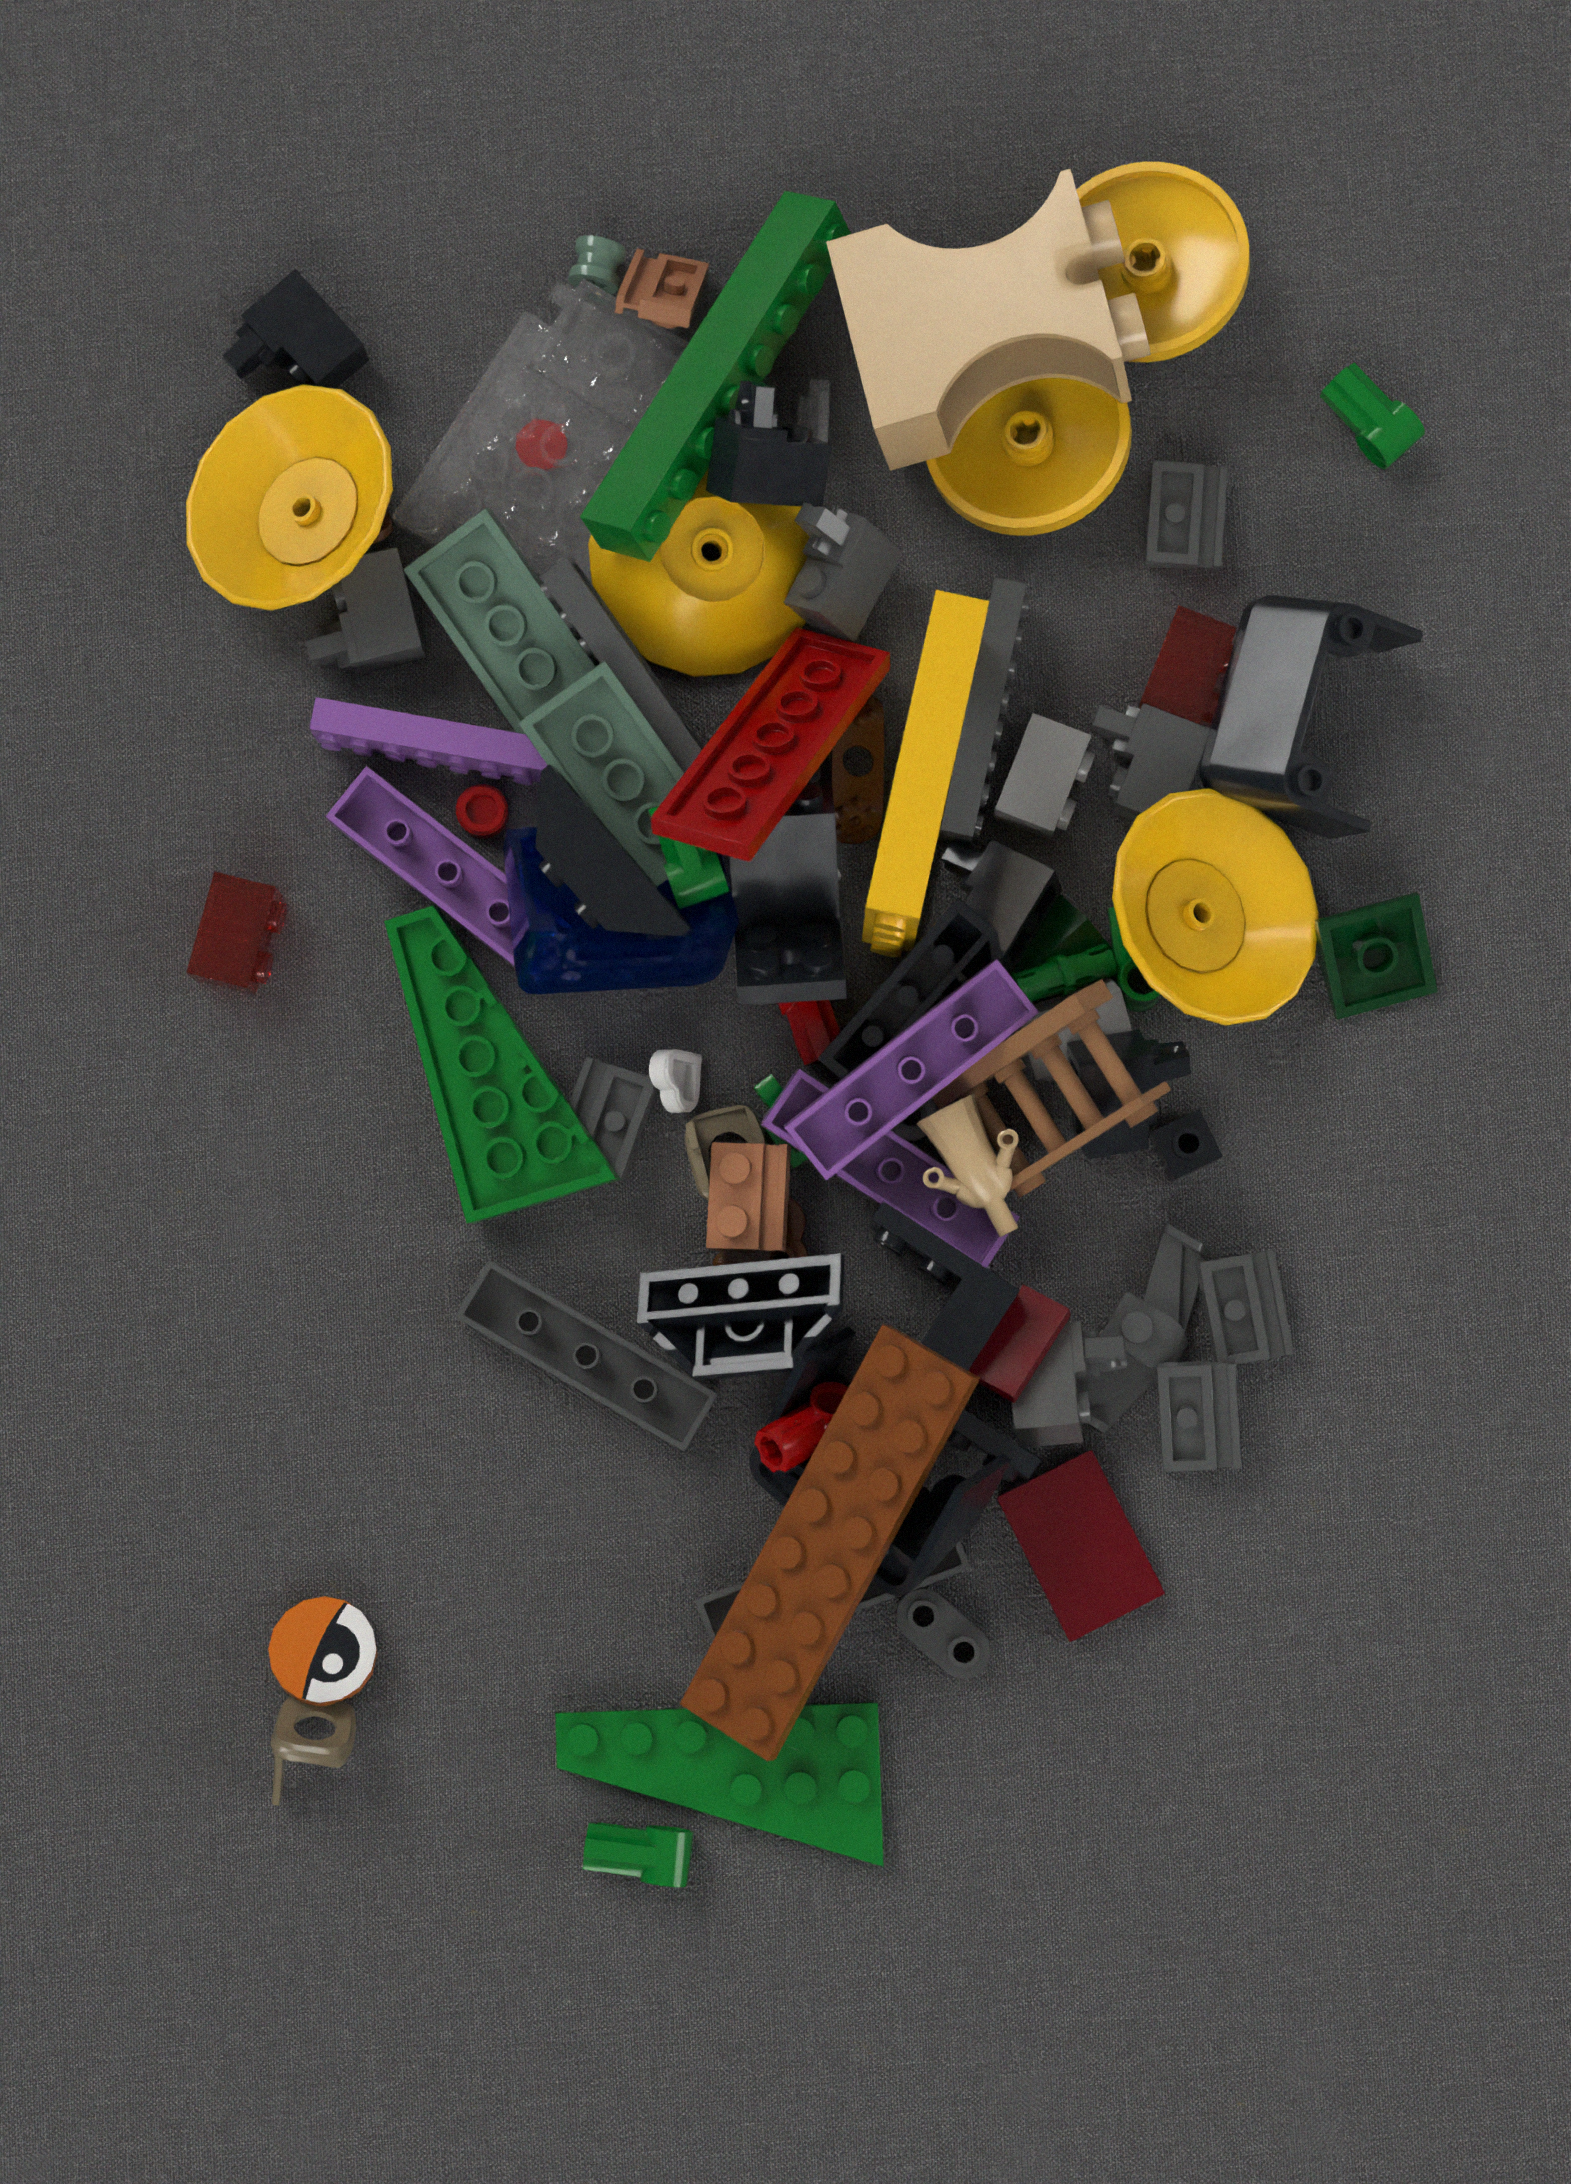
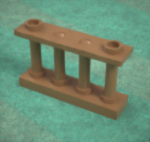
M1102 979L1076 992L997 1045L932 1097L940 1110L957 1100L975 1094L977 1108L987 1136L997 1153H999L998 1134L1008 1128L986 1095L990 1092L986 1082L995 1077L999 1084L1002 1082L1006 1084L1049 1153L1030 1165L1017 1145L1010 1164L1013 1175L1010 1191L1015 1190L1019 1198L1046 1182L1041 1172L1123 1120H1126L1130 1128L1158 1112L1159 1110L1155 1106L1154 1101L1171 1091L1165 1081L1142 1094L1096 1022L1100 1019L1096 1009L1113 998ZM1069 1028L1072 1035L1079 1034L1123 1104L1122 1108L1106 1118L1100 1113L1059 1047L1063 1042L1058 1034ZM1029 1053H1032L1035 1060L1042 1059L1085 1128L1084 1132L1068 1142L1022 1071L1026 1068L1022 1058ZM1005 1135L1003 1137L1004 1144H1011L1013 1137Z

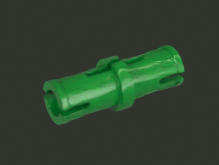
M1101 944L1074 955L1064 956L1063 954L1051 956L1045 964L1009 975L1032 1003L1057 994L1060 997H1065L1073 994L1076 988L1085 984L1113 977L1116 974V962L1110 949L1107 950L1106 944Z

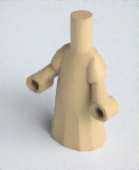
M975 1094L960 1099L919 1121L917 1125L930 1139L955 1177H946L941 1169L933 1167L923 1174L925 1185L932 1189H939L956 1195V1199L964 1205L985 1209L999 1237L1018 1229L1019 1227L1004 1200L1010 1191L1013 1179L1010 1164L1015 1148L1019 1143L1018 1134L1012 1129L1004 1130L998 1134L997 1142L1000 1150L996 1157L980 1117ZM1005 1135L1013 1137L1011 1144H1004L1003 1137ZM931 1173L938 1174L939 1180L936 1183L929 1181Z

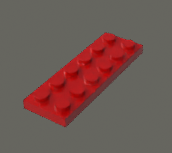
M796 627L651 816L652 834L750 862L891 669L890 652Z

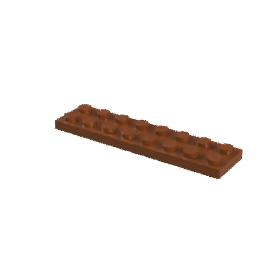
M882 1324L683 1696L680 1705L766 1761L776 1759L980 1380L979 1377L891 1325Z

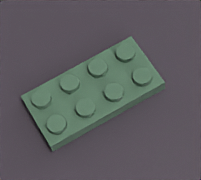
M491 508L482 510L403 569L516 733L525 734L518 724L519 721L599 665L593 656L589 657L578 642L581 638L573 628L570 630L559 615L561 609L556 602H550L540 588V585L543 583Z
M604 661L519 721L518 724L546 764H550L558 769L652 881L659 886L668 879L663 865L667 862L658 836L652 834L651 816L648 809L660 806L684 772Z

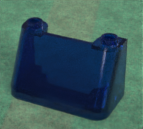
M537 827L507 829L503 852L514 968L518 986L522 991L529 994H558L694 986L713 980L723 970L739 919L720 853L716 852L730 892L679 910L669 880L667 879L658 886L695 929L688 937L612 932L605 930L601 924L593 930L574 909L573 904L579 898L565 883L558 889L539 868L538 864L544 857L535 848Z

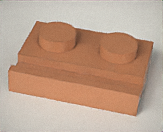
M637 248L617 293L615 313L623 314L625 308L638 311V318L651 320L657 326L663 328H677L679 326L689 328L707 283L710 263L659 253L657 259L644 257L645 250Z
M712 1142L706 1248L708 1250L786 1253L791 1147L788 1144L765 1145Z

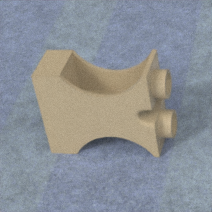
M1071 169L1060 171L1050 196L1032 218L1012 233L984 245L960 249L932 247L905 237L888 224L826 242L873 428L890 471L950 454L960 430L980 406L999 392L1023 382L1044 378L1077 380L1102 389L1120 403L1132 401L1124 362L1151 355L1144 323L1135 293L1110 300L1106 299L1103 284L1099 280L1097 270L1125 262L1118 230L1109 200L1081 208Z

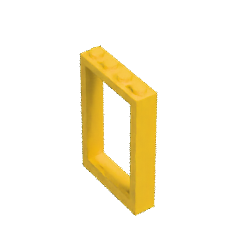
M940 590L935 591L865 907L861 942L870 943V951L880 955L901 957L902 951L909 952L915 944L988 611L989 601Z

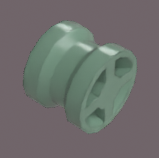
M593 235L578 237L574 248L578 259L577 263L570 268L569 282L579 289L592 293H616L620 284L617 269L625 261L626 248L622 244L605 237Z

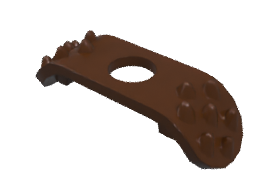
M870 696L831 750V779L835 809L836 840L841 843L860 844L871 840L878 834L881 825L884 789V711L881 701L874 696ZM852 747H860L870 754L872 767L868 774L853 776L846 771L843 765V755L846 750Z

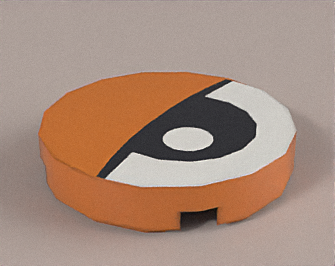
M326 1596L303 1600L287 1610L273 1628L268 1648L271 1670L282 1689L301 1703L321 1707L333 1705L335 1702L343 1701L346 1698L349 1699L360 1692L373 1674L378 1654L373 1628L364 1614L345 1600Z

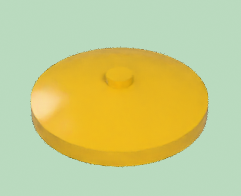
M1137 162L1104 171L1077 189L1081 208L1105 200H1109L1125 262L1097 270L1099 280L1102 281L1107 300L1135 293L1151 355L1128 362H1155L1180 356L1201 346L1224 327L1237 310L1246 290L1250 273V251L1243 218L1235 203L1219 185L1203 174L1185 166L1166 162Z
M1044 378L1023 382L1009 387L987 400L962 427L954 442L951 453L926 460V463L941 496L959 515L971 523L989 531L1015 536H1030L1056 531L1077 522L1092 512L1106 499L1118 483L1125 469L1131 448L1132 426L1127 402L1120 403L1112 395L1100 388L1077 380Z

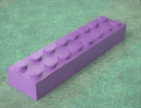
M315 698L309 729L317 742L322 743L321 747L327 750L340 751L341 747L354 749L353 753L366 757H372L373 753L384 754L385 759L394 762H404L405 758L418 760V765L427 768H436L437 764L449 766L450 771L461 774H468L469 770L480 771L481 776L489 779L498 780L501 775L513 777L514 782L523 785H532L533 781L540 782L541 771L548 766L526 734L330 699Z
M367 766L325 816L333 826L532 982L573 932L569 924Z
M993 959L788 1121L784 1128L825 1180H828L1039 1012L997 959Z
M796 1069L760 1125L806 1155L784 1128V1125L828 1091L829 1088L802 1070ZM891 1130L834 1174L877 1204L881 1205L883 1201L985 1268H987L1009 1235L1008 1233L999 1237L985 1209L969 1207L957 1200L954 1194L926 1186L923 1182V1174L933 1167L941 1169L946 1177H955L948 1168ZM937 1173L929 1175L931 1183H936L939 1180ZM1010 1211L1015 1222H1017L1020 1217Z

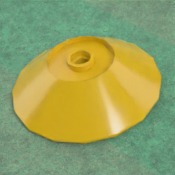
M303 384L261 397L226 423L200 459L186 500L187 547L206 584L232 604L273 611L314 600L353 571L379 535L393 492L391 446L374 412L342 389Z
M708 470L651 562L601 549L592 535L588 542L591 583L640 654L650 663L692 677L740 674L772 658L796 627L802 628L806 624L803 618L784 603L796 577L808 558L802 551L810 536L794 521L802 506L729 502L706 491ZM706 544L715 545L720 552L719 559L715 561L706 560L702 555V546Z
M1210 788L1169 793L1135 818L1117 851L1112 901L1123 945L1148 985L1184 1014L1225 1026L1266 1019L1295 997L1315 960L1317 944L1315 920L1319 919V912L1308 868L1285 831L1259 809L1224 796Z

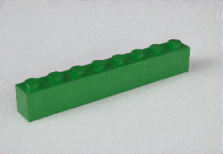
M784 191L582 512L581 520L601 549L651 562L662 542L667 539L673 524L688 500L693 497L699 482L709 468L716 417L728 418L730 409H735L741 381L762 382L764 377L769 374L777 356L789 337L797 329L800 319L815 295L820 292L823 282L833 268L826 242L851 234L835 201Z

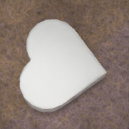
M679 1049L657 1050L652 1055L649 1064V1076L655 1088L660 1090L662 1105L670 1113L691 1112L697 1105L700 1094L701 1054Z

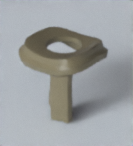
M734 1105L698 1114L686 1123L684 1137L686 1151L697 1190L705 1200L709 1201L711 1162L708 1150L711 1142L717 1136L723 1133H735L743 1137L747 1143L767 1145L764 1129L760 1125L761 1121L750 1107Z
M290 1696L281 1706L270 1742L271 1751L274 1755L273 1805H280L284 1785L285 1760L337 1768L346 1763L352 1752L356 1734V1717L354 1709L350 1704L340 1701L335 1702L333 1705L321 1707L301 1703ZM307 1717H322L331 1721L335 1725L336 1731L329 1738L310 1740L298 1735L294 1726L301 1719Z

